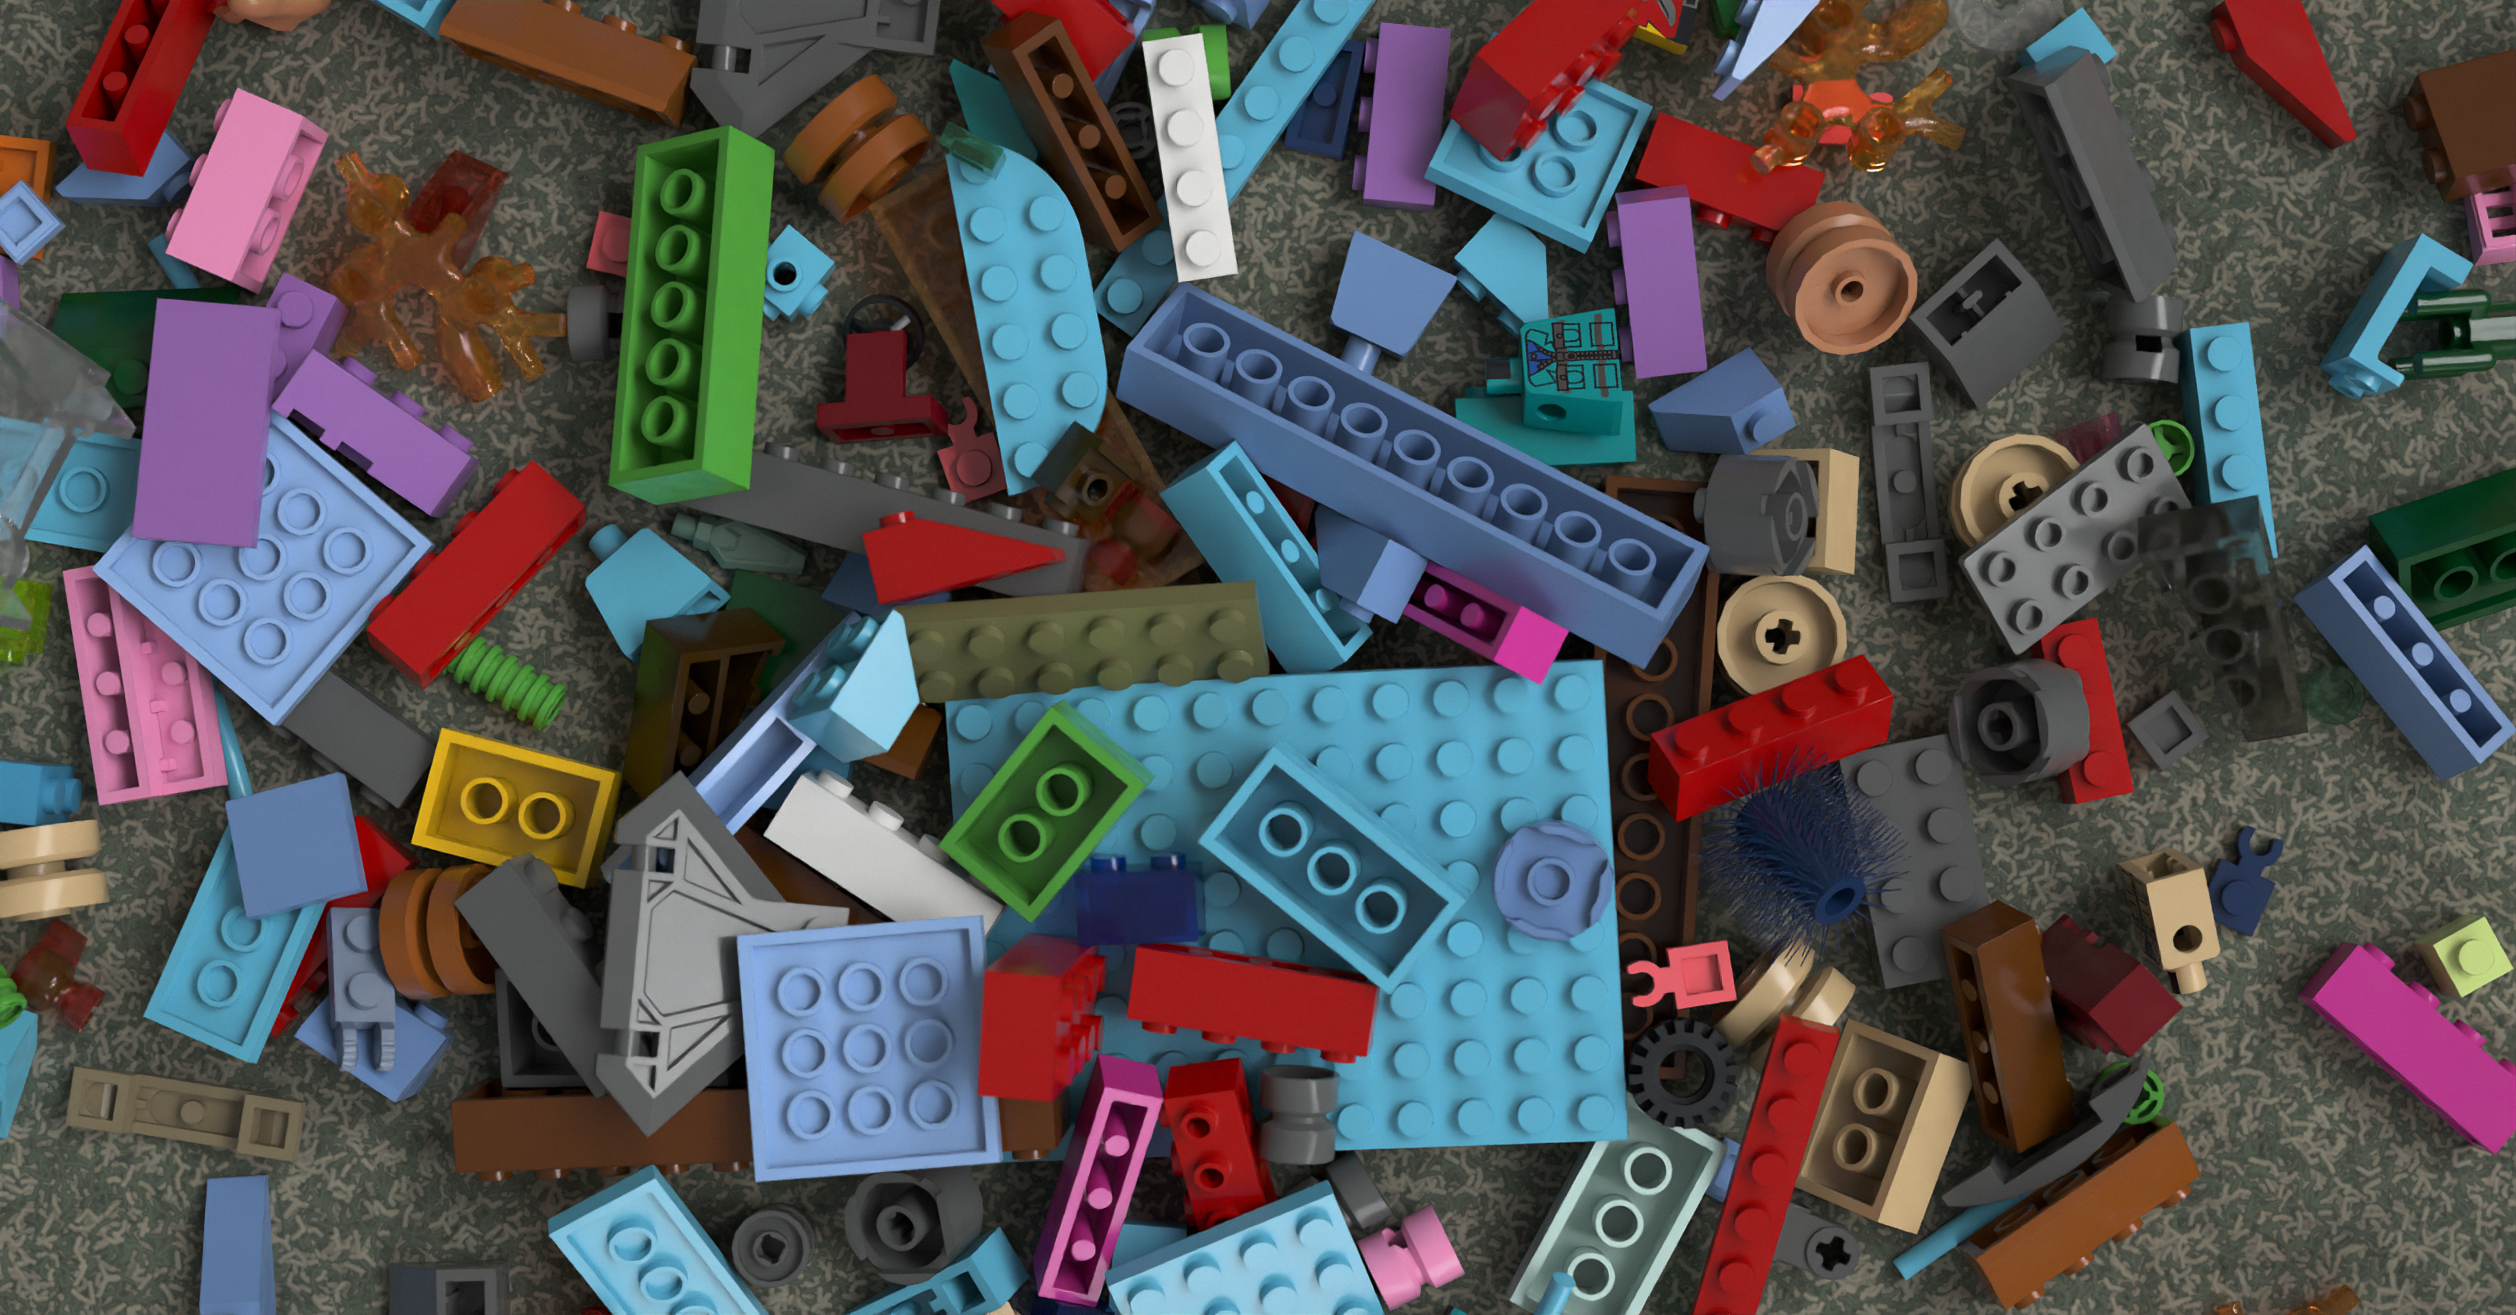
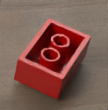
M1535 0L1476 53L1449 116L1501 162L1518 146L1523 151H1527L1546 131L1548 127L1546 121L1555 112L1562 117L1568 114L1581 100L1586 92L1584 86L1593 77L1598 82H1602L1618 66L1623 58V55L1618 50L1632 37L1639 24L1633 18L1642 0Z

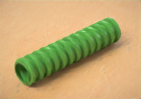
M398 590L394 596L397 598L403 590ZM482 636L473 639L441 672L442 675H446L449 672L454 674L453 680L458 684H462L465 681L470 684L469 690L475 694L480 691L485 692V699L490 703L496 700L502 702V710L510 712L512 709L516 710L519 720L523 722L528 718L533 720L532 726L538 731L547 728L552 723L567 696L566 685L559 682L554 686L550 683L551 677L543 673L537 676L534 674V666L526 664L524 667L520 666L517 656L513 654L508 657L503 656L504 650L500 646L488 647L487 639ZM558 703L556 709L554 710L553 714H552L551 717L549 718V716H550V714L552 713L554 707H555L556 704Z

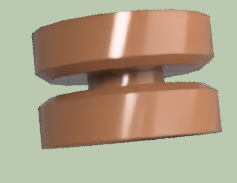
M1839 200L1810 207L1794 216L1776 235L1766 258V282L1775 301L1784 313L1791 318L1793 325L1803 338L1823 352L1838 355L1854 354L1868 351L1886 341L1907 320L1917 298L1918 275L1910 256L1891 237L1881 221L1862 205Z

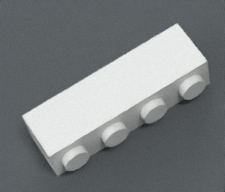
M1199 33L1142 42L1178 281L1185 282L1238 274L1203 35Z
M824 768L820 774L811 770L800 776L763 836L896 922L983 915L985 941L987 940L1008 907V904L964 867L953 861L952 857L938 846L941 842L939 839L929 834H923L922 838L919 839L901 827L904 821L902 816L880 802L873 801L871 806H868L850 794L854 788L853 785L831 770Z

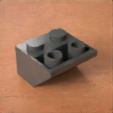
M1998 238L1984 246L1913 310L1907 320L1900 326L1976 412L2065 333L2038 282Z
M509 1260L389 1263V1315H510Z

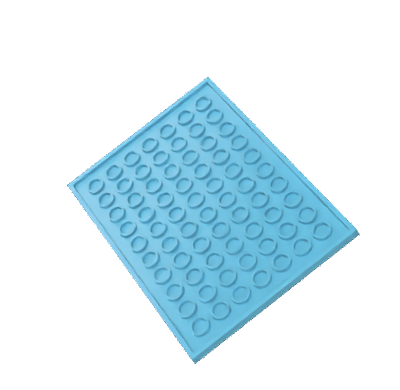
M1603 658L1554 660L1541 685L1498 663L1272 674L1269 676L1250 677L1248 680L1239 683H1232L1223 679L1191 680L1188 684L1180 687L1168 686L1162 682L1133 683L1127 689L1120 691L1108 690L1102 686L1073 688L1061 695L1035 692L1010 695L1002 699L978 698L945 702L953 826L1049 708L1063 699L1156 776L1041 916L1030 923L1008 905L985 941L987 967H990L1028 933L1099 938L1098 955L1107 956L1108 959L1106 987L1104 992L1097 991L1095 1014L1104 1016L1103 1043L1101 1050L1093 1051L1091 1062H1087L1083 1066L1081 1073H1077L1072 1079L1071 1085H1069L1070 1128L1056 1150H1048V1157L1015 1160L1012 1159V1151L1002 1152L1003 1161L1001 1162L1057 1161L1065 1159L1098 1053L1156 1065L1161 1091H1165L1170 1066L1240 1057L1258 1127L1260 1118L1270 1114V1111L1259 1104L1261 1070L1263 1068L1275 1065H1307L1334 1070L1339 1073L1338 1106L1335 1111L1327 1114L1326 1117L1335 1126V1151L1628 1140L1629 1127ZM1280 739L1284 740L1471 890L1466 902L1392 994L1389 995L1383 989L1380 990L1372 1048L1367 1058L1356 1056L1355 1063L1347 1064L1327 1061L1320 1058L1321 1050L1299 1046L1296 1048V1053L1293 1054L1270 1052L1260 1048L1261 1040L1237 1037V1041L1234 1044L1209 1042L1201 1039L1200 1030L1178 1027L1176 1034L1153 1033L1141 1028L1142 1021L1127 1019L1136 948L1145 938L1360 972L1198 842ZM1543 819L1570 821L1590 831L1606 849L1613 870L1611 899L1600 920L1582 934L1560 942L1535 940L1515 930L1499 910L1491 890L1493 863L1504 842L1522 826ZM1159 1115L1145 1157L1171 1156V1143L1174 1142L1171 1127L1163 1128Z

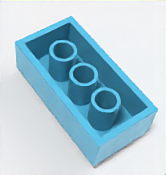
M1282 739L1271 748L1198 841L1389 995L1392 994L1466 902L1471 892L1467 886Z

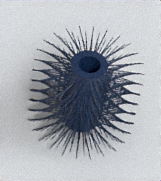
M1797 749L1776 788L1779 750L1769 790L1763 791L1761 759H1759L1760 778L1758 773L1757 776L1761 793H1758L1755 788L1757 795L1754 796L1741 773L1752 796L1749 799L1738 787L1749 800L1747 803L1723 788L1744 804L1743 807L1740 806L1742 808L1740 811L1723 804L1721 805L1727 808L1707 805L1737 812V818L1696 823V825L1710 823L1732 824L1734 826L1689 842L1735 828L1736 831L1700 840L1699 842L1705 840L1718 841L1688 858L1722 840H1730L1728 843L1696 857L1699 858L1717 850L1712 855L1704 857L1707 859L1693 870L1712 856L1727 851L1723 855L1713 857L1718 858L1696 873L1719 860L1711 869L1706 871L1707 873L1700 879L1702 880L1712 869L1725 863L1717 871L1710 873L1709 875L1711 876L1705 882L1722 869L1724 870L1718 874L1719 877L1714 880V884L1725 873L1727 875L1721 882L1710 889L1718 887L1722 882L1733 876L1724 886L1719 888L1720 890L1714 896L1732 882H1734L1733 885L1725 889L1724 891L1726 892L1724 894L1728 891L1730 892L1733 887H1737L1722 902L1726 899L1729 900L1734 893L1743 888L1725 906L1728 905L1727 907H1729L1735 899L1745 894L1739 902L1731 906L1733 908L1729 913L1746 899H1748L1746 903L1739 906V909L1734 914L1741 908L1743 910L1746 904H1751L1734 920L1740 916L1743 917L1753 906L1755 908L1739 922L1745 921L1750 915L1760 910L1751 920L1746 922L1747 924L1744 928L1752 920L1761 916L1759 921L1753 923L1754 925L1750 928L1752 929L1760 921L1764 920L1762 925L1752 933L1756 932L1757 934L1760 928L1770 922L1762 933L1754 937V939H1758L1764 932L1774 927L1757 944L1759 945L1766 937L1775 933L1773 938L1764 946L1772 942L1781 933L1776 942L1766 950H1771L1774 945L1783 940L1771 956L1786 939L1789 940L1790 935L1795 931L1789 944L1772 962L1794 942L1788 952L1789 954L1801 934L1807 929L1806 937L1788 962L1804 943L1803 957L1814 928L1818 923L1821 924L1800 965L1801 967L1822 927L1821 953L1818 962L1821 959L1830 924L1836 923L1838 953L1839 936L1841 939L1838 921L1841 920L1842 924H1844L1842 919L1846 918L1857 940L1858 938L1847 917L1850 914L1859 924L1851 914L1852 911H1855L1876 925L1855 909L1859 907L1858 904L1863 903L1873 908L1876 907L1872 905L1889 908L1891 906L1861 901L1863 896L1902 890V888L1890 890L1867 889V887L1910 871L1866 886L1864 883L1872 879L1899 873L1898 871L1887 874L1888 872L1885 871L1912 855L1879 873H1871L1876 868L1904 856L1901 855L1885 862L1890 857L1895 856L1894 854L1905 845L1889 857L1875 861L1877 858L1884 857L1883 854L1904 841H1900L1883 852L1892 842L1897 840L1896 838L1901 832L1891 842L1878 848L1883 842L1889 840V837L1893 834L1891 833L1886 839L1879 842L1883 835L1891 829L1888 827L1883 834L1873 840L1887 826L1888 821L1879 830L1871 835L1870 833L1882 824L1881 822L1886 816L1876 826L1867 830L1879 817L1873 818L1868 825L1864 826L1867 820L1876 813L1872 811L1868 818L1859 823L1866 813L1872 810L1871 807L1855 820L1854 818L1867 808L1866 806L1870 801L1854 814H1852L1853 811L1859 808L1858 806L1864 800L1860 803L1857 802L1856 806L1848 811L1852 804L1862 797L1864 793L1858 798L1856 797L1845 808L1843 807L1856 795V791L1839 804L1846 795L1853 792L1851 790L1856 784L1845 795L1842 794L1837 799L1838 795L1843 793L1842 791L1853 780L1847 786H1842L1836 795L1833 794L1844 783V779H1842L1844 776L1841 777L1842 774L1834 783L1824 788L1830 780L1837 777L1835 775L1842 768L1829 780L1827 778L1822 783L1824 778L1835 768L1829 773L1827 771L1824 777L1816 783L1821 774L1835 762L1831 765L1828 763L1819 774L1813 777L1825 763L1824 761L1812 775V771L1810 772L1808 780L1804 783L1809 771L1827 752L1814 765L1812 762L1809 770L1802 776L1813 758V754L1792 786L1793 777L1810 753L1794 773L1796 755L1785 785L1779 791L1778 789ZM1804 777L1799 789L1792 793L1795 786ZM1816 778V780L1809 788L1810 782ZM1842 779L1836 788L1826 794L1836 782ZM1789 784L1787 792H1786L1785 794H1783L1784 791H1785V788H1786L1787 785ZM1804 788L1802 794L1797 797L1799 792ZM1816 789L1812 796L1807 799V794ZM1815 800L1813 805L1808 806L1810 801ZM1831 815L1829 820L1823 822L1825 817ZM1846 831L1843 836L1838 838L1841 832ZM1737 833H1738L1737 836L1729 837V836H1731V835H1733V834H1737ZM1737 841L1731 848L1720 851L1728 844ZM1737 847H1739V849H1738L1737 851L1731 852V851H1733L1734 849H1736ZM1861 847L1858 852L1853 854L1856 848ZM1885 847L1876 857L1871 858L1873 856H1869ZM1872 848L1867 855L1859 857L1863 851ZM1736 856H1742L1738 861L1730 864ZM1724 857H1730L1729 859L1718 864ZM1748 859L1744 865H1741L1743 860ZM1871 860V861H1869L1868 863L1862 865V864L1864 863V861ZM1882 861L1874 868L1865 871L1871 864ZM1762 875L1759 881L1754 882L1756 877ZM1866 876H1872L1868 879L1862 880ZM1776 892L1772 898L1768 899L1771 893ZM1791 908L1786 915L1782 916L1785 910ZM1792 915V920L1782 926L1785 920ZM1801 919L1799 923L1794 927L1796 921ZM1815 921L1812 929L1810 930L1811 924ZM1807 922L1802 931L1793 939L1798 928ZM1790 925L1791 931L1780 939ZM1825 925H1828V926H1827V930H1826V934H1825V937H1824Z

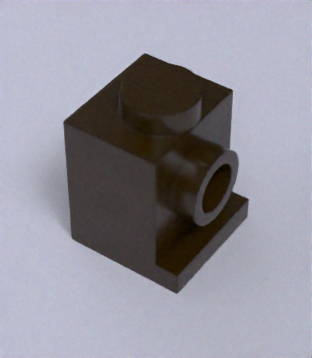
M1074 421L1031 478L1049 492L1043 503L1066 521L1072 523L1079 515L1090 524H1093L1128 477L1135 481L1142 471L1106 441Z

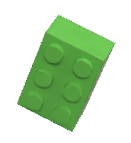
M1063 699L1049 708L938 846L1028 922L1032 923L1046 911L1156 776Z

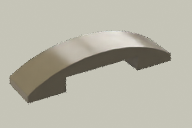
M74 1066L65 1125L116 1134L136 1133L235 1149L236 1153L296 1162L298 1160L306 1102L226 1085L132 1071Z

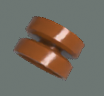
M877 74L866 76L831 101L797 135L782 159L783 163L804 186L824 181L818 200L840 225L850 222L864 213L896 186L921 160L935 139L933 134L913 113L893 117L899 99Z
M490 864L449 866L446 870L442 868L404 870L390 881L382 898L378 924L380 951L386 972L397 991L410 1000L449 997L453 993L458 996L496 993L494 969L500 966L454 904L457 899L495 870L494 867Z

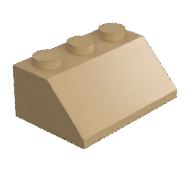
M1848 1018L1829 1070L1794 1187L1878 1223L1917 1234L1973 1085L1968 1063Z

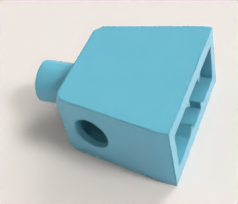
M611 524L600 529L590 540L589 548L602 564L587 576L585 586L620 649L637 665H640L647 620L716 612L732 598L721 586L647 527L640 529L628 539L617 525Z

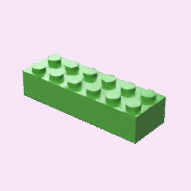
M731 125L637 147L609 486L654 505L750 490L775 149Z

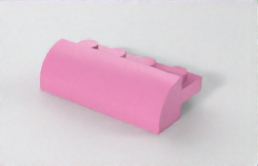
M95 565L63 571L99 806L148 800L228 785L211 672L206 670L205 666L91 569Z

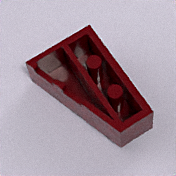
M2064 913L2042 934V944L2040 945L2045 972L2051 981L2053 989L2051 1002L2064 1014L2057 1020V1023L2080 1047L2086 1045L2093 1051L2098 1048L2105 1055L2113 1052L2131 1058L2183 1006L2141 962L2110 942L2099 950L2094 944L2098 939L2096 934L2087 927L2081 930L2072 918Z

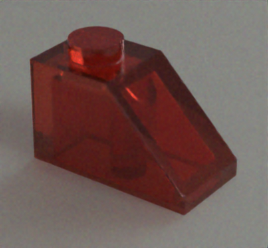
M455 149L403 213L393 266L447 290L468 263L507 179L508 173Z

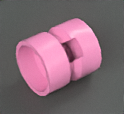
M1431 1204L1402 1218L1400 1230L1394 1232L1388 1227H1384L1357 1241L1368 1268L1390 1311L1420 1297L1421 1286L1426 1283L1434 1288H1438L1465 1274Z

